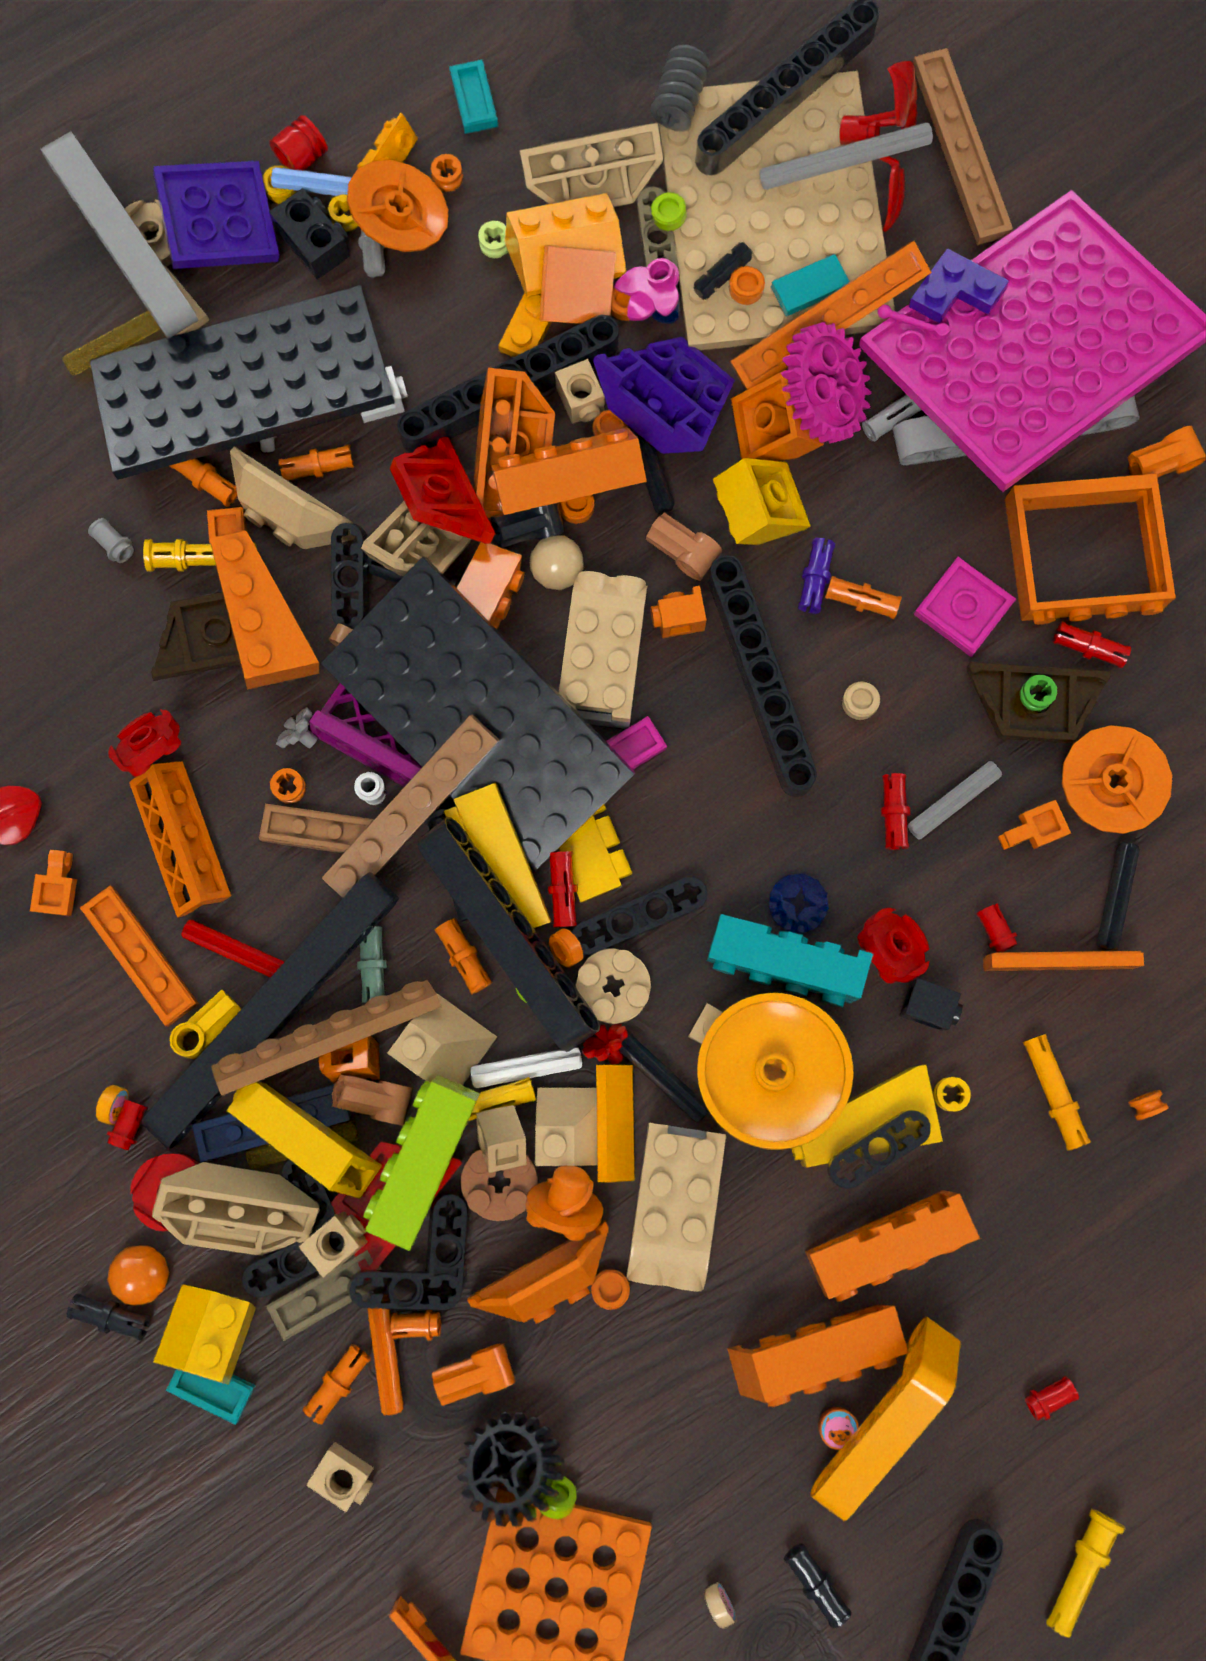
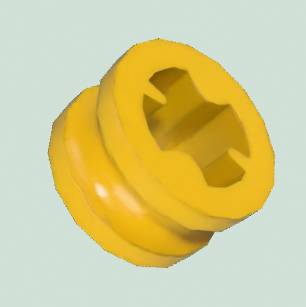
M337 195L330 201L328 207L332 224L338 222L345 232L353 231L358 225L353 220L352 215L349 217L345 214L339 216L340 210L344 212L349 211L347 195Z
M948 1077L941 1079L934 1087V1101L944 1111H960L970 1101L971 1092L969 1086L960 1078ZM945 1086L949 1088L958 1086L961 1092L957 1093V1095L961 1096L958 1103L955 1101L945 1102L943 1096L947 1095V1093H943Z

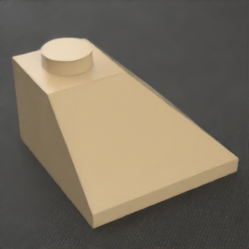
M437 994L441 1007L413 1018L388 1051V1054L425 1081L431 1082L439 1075L463 1086L471 1075V1067L479 1064L497 1039V1036Z
M537 1088L535 1166L598 1165L597 1088Z

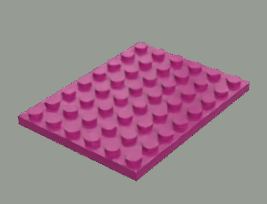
M1071 190L971 260L1009 280L1006 291L989 315L957 299L940 322L949 326V334L945 339H937L934 332L888 318L861 337L859 347L1004 492L1206 343V314ZM910 304L898 311V313L936 326L939 324L909 308Z

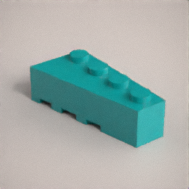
M723 914L718 918L706 960L714 963L712 969L729 975H734L735 970L750 974V981L770 986L772 981L786 985L785 991L799 996L807 997L808 991L822 995L821 1002L836 1007H843L844 1002L850 1004L861 999L873 953L859 950L858 956L854 957L844 954L845 950L838 944L825 941V943L816 942L815 946L807 944L808 939L800 934L779 931V934L776 935L771 933L772 928Z

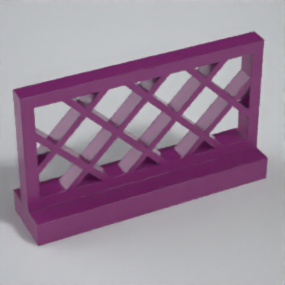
M339 683L322 710H317L309 721L311 732L323 742L405 787L421 770L422 766L410 754L403 755L396 750L394 742L396 739L388 731L387 735L374 738L367 735L363 723L375 721L376 719L371 714L361 716L357 700L351 694L344 695L347 689ZM353 701L357 717L341 720L331 713L337 704ZM359 724L360 730L353 727V725ZM390 742L391 747H389V746H387V745H385V744H383V743Z

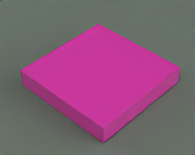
M957 557L913 615L972 657L1016 598L960 557Z

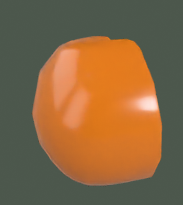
M146 1245L130 1246L119 1252L113 1259L109 1267L107 1280L112 1294L123 1303L143 1305L154 1301L165 1290L169 1269L165 1257L155 1248Z

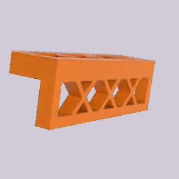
M183 761L152 764L144 774L135 777L129 783L177 917H182L190 914L202 905L223 902L231 897ZM148 782L152 790L151 800L145 788V784ZM160 816H161L162 821H163V823H164L163 833H161V830H160V827H159V817H160ZM172 850L174 851L176 857L175 867L173 866L170 858ZM184 885H186L191 899L187 903L183 895Z

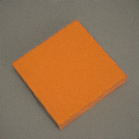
M544 246L539 320L581 324L595 316H610L616 252Z

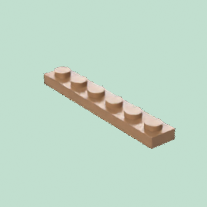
M945 48L916 56L913 60L915 75L977 245L1002 239L1012 232L1013 227L949 52Z
M470 715L325 873L322 879L343 898L367 873L372 872L376 876L500 740L474 715Z
M428 980L411 982L398 992L388 996L373 997L365 1005L353 1010L338 1011L330 1019L315 1025H303L292 1034L280 1039L265 1040L258 1044L255 1049L245 1053L225 1056L219 1063L211 1066L221 1096L438 1009L441 1007L440 1001Z

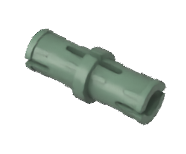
M378 926L360 944V961L357 962V970H361L362 1004H366L373 997L385 996L384 969L387 968V960H383L382 927Z

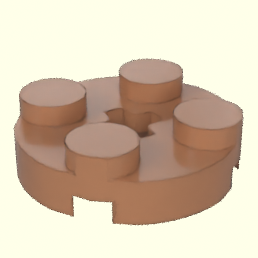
M481 1149L474 1152L465 1164L461 1175L462 1194L469 1208L481 1217L492 1221L510 1220L526 1210L525 1205L528 1192L533 1186L538 1184L536 1167L527 1154L526 1165L501 1170L505 1178H510L511 1183L510 1186L503 1187V1193L495 1192V1186L489 1185V1178L495 1177L496 1172H488Z

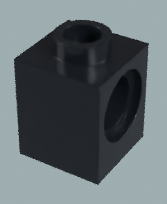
M916 978L910 981L899 1016L939 1031L950 1030L951 1025H957L962 1013L963 1005L958 1003L961 993Z

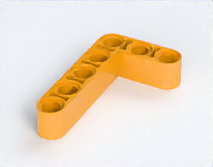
M928 1317L923 1318L909 1338L907 1344L909 1353L905 1356L902 1376L824 1468L811 1489L810 1497L843 1521H846L943 1409L955 1390L960 1340Z

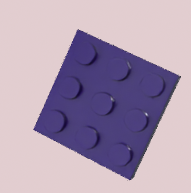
M259 161L153 166V176L173 269L278 262L279 251L269 213L270 210Z

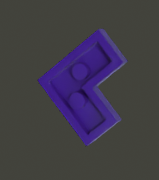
M947 248L931 270L932 273L925 278L912 296L909 308L940 324L956 300L960 299L989 315L1006 291L1009 280Z

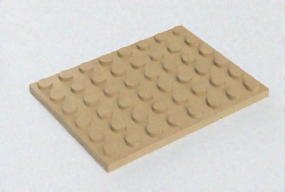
M858 71L842 72L833 75L717 175H705L696 167L695 158L698 135L760 81L703 87L702 92L699 94V102L695 106V115L691 118V127L687 131H673L658 123L666 191L680 195L684 199L687 209V218L680 228L673 230L680 275L679 289L688 347L708 350L755 345L812 307L810 306L786 317L771 289L772 281L835 254L849 281H852L887 258L872 161L767 190L763 189L759 176L762 168L844 146L840 144L839 138L842 117L844 115L864 116ZM708 150V152H711V153H715V152H716V151H714V150ZM739 242H744L753 252L752 259L745 266L758 269L765 279L762 297L750 305L737 303L729 293V279L719 289L715 288V293L708 299L702 300L693 290L694 282L702 275H707V270L725 254H731V249ZM892 298L885 304L890 306L891 310L895 311L894 302ZM877 308L845 329V335L870 332L888 318H880Z

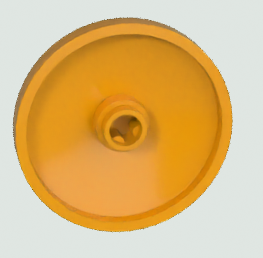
M766 993L751 996L735 1003L714 1021L701 1044L697 1075L700 1092L708 1111L727 1133L739 1141L754 1147L783 1150L802 1146L813 1141L836 1122L843 1112L851 1093L853 1062L845 1036L835 1021L825 1011L797 996L782 993Z

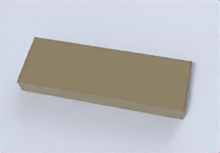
M368 1250L356 1257L355 1255L352 1256L333 1273L324 1278L319 1275L266 1306L283 1341L352 1302L347 1291L348 1282L353 1274L361 1270L358 1264L359 1261L365 1258L369 1266L373 1262ZM383 1278L384 1283L388 1281L387 1278ZM364 1280L363 1285L356 1286L355 1292H359L363 1296L378 1286L372 1285L369 1280Z

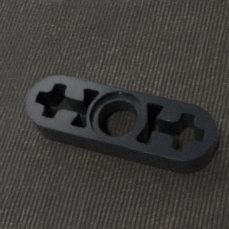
M342 523L335 527L331 534V614L336 625L342 624L354 629L368 614V555L361 549L363 542L367 539V534L357 524ZM348 530H350L351 535L357 536V543H353L350 546V555L358 556V561H341V555L349 556L348 545L342 543V536H347ZM347 566L354 567L359 575L358 582L353 587H347L341 581V572ZM341 592H358V598L351 597V608L358 612L357 617L351 618V623H349L348 617L342 615V610L349 607V597L341 598Z
M915 1110L903 1111L835 1154L830 1159L827 1167L830 1180L842 1188H854L928 1139L931 1131L928 1118L923 1113ZM906 1118L910 1121H919L921 1126L916 1129L919 1136L914 1138L912 1135H905L898 1140L903 1144V1148L898 1150L896 1140L887 1133V1130L892 1127L893 1134H897L906 1128L904 1122ZM877 1137L885 1139L890 1148L888 1156L881 1161L874 1160L868 1152L869 1143ZM859 1148L862 1158L871 1168L866 1171L865 1166L860 1164L852 1170V1175L854 1176L852 1180L849 1181L847 1177L839 1178L837 1176V1172L841 1169L839 1162L844 1160L846 1163H852L859 1159L854 1153Z

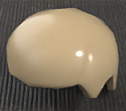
M564 535L541 539L530 555L531 572L536 581L545 588L563 590L574 585L575 577L583 571V554L575 541Z

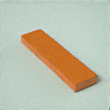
M108 886L80 907L165 1026L169 1027L199 1004L113 886Z
M1141 951L991 953L983 958L984 971L1135 969L1144 966V954Z

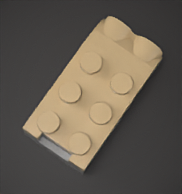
M583 571L575 577L559 694L591 725L623 729L630 727L647 595L646 582L638 577L625 575L609 577L594 571Z
M648 1123L626 1273L628 1280L688 1291H702L704 1289L711 1251L726 1134Z

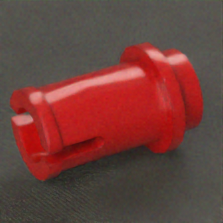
M998 903L977 912L976 915L979 917L992 942L989 944V947L995 948L997 953H1001L1018 944L1015 939L1018 935L1016 932L1012 933Z
M124 1099V1104L112 1132L107 1131V1135L110 1136L107 1143L129 1151L131 1144L136 1145L137 1141L134 1140V1137L148 1107Z
M1064 1376L1038 1392L1034 1389L1029 1391L1030 1396L1025 1398L1029 1411L1038 1421L1042 1418L1049 1420L1051 1413L1073 1401L1079 1400V1395L1071 1380Z

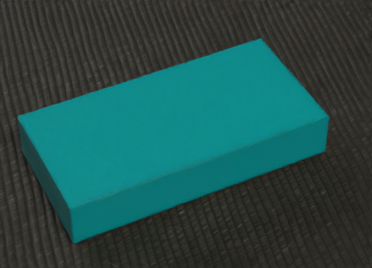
M483 60L450 66V75L465 134L498 127V120Z
M833 254L772 281L771 289L785 316L788 317L817 304L850 281L837 256Z
M176 1369L166 1391L236 1425L256 1385L235 1375H232L229 1385Z

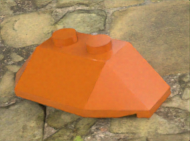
M487 368L480 406L474 491L488 518L503 513L491 465L499 463L498 459L503 456L520 454V457L533 454L534 450L538 448L552 446L555 412L523 371Z
M606 1220L601 1221L595 1230L586 1233L585 1239L581 1241L569 1239L473 1293L467 1299L470 1306L523 1323L533 1318L537 1324L556 1313L553 1306L567 1299L572 1304L590 1293L588 1286L594 1283L609 1230Z

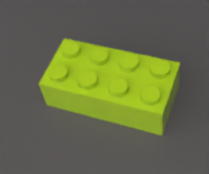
M439 1075L431 1082L425 1081L422 1084L413 1103V1106L419 1108V1111L415 1118L410 1116L408 1121L405 1122L396 1142L403 1147L399 1154L394 1152L392 1157L389 1158L380 1180L386 1182L383 1190L378 1189L375 1195L373 1194L363 1217L370 1220L365 1230L366 1232L410 1251L480 1093Z

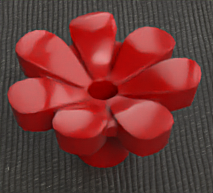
M621 1023L611 1025L608 1031L605 1025H600L599 1032L595 1034L597 1037H591L584 1042L583 1046L585 1048L582 1049V1053L589 1059L596 1057L599 1061L608 1059L611 1065H616L623 1059L619 1049L623 1047L621 1042L628 1036V1032Z

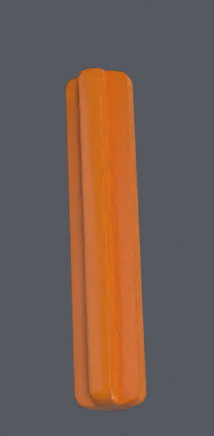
M383 1295L381 1301H387V1295ZM367 1308L381 1412L383 1415H395L402 1412L404 1406L395 1341L392 1339L391 1312L390 1309Z

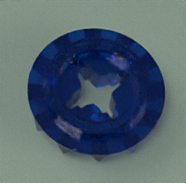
M805 873L788 875L778 881L771 891L769 897L770 913L775 922L787 931L793 933L811 931L823 922L829 909L827 892L819 880L807 876ZM800 888H802L804 900L808 901L809 904H814V906L804 907L801 913H799L798 918H796L795 906L789 904L788 901H783V899L795 898Z

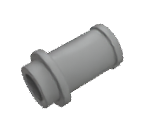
M104 518L97 519L89 527L88 534L107 551V557L111 561L123 563L132 556L134 552L132 541L128 537H122Z

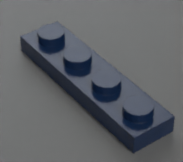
M334 1085L287 1098L327 1127L352 1120L349 1110L332 1106ZM232 1114L192 1125L201 1162L269 1144Z

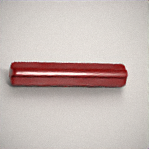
M188 920L181 933L184 939L270 978L284 963V961L194 920Z

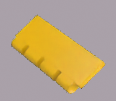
M496 782L455 798L456 806L445 810V816L457 821L464 831L467 832L471 841L532 927L536 928L550 923V916Z
M605 804L559 847L560 852H573L574 885L578 886L577 895L581 903L621 887L620 879L633 874L623 849L611 854L608 853L607 849L620 844V841L609 816L597 820L594 818V815L606 810Z

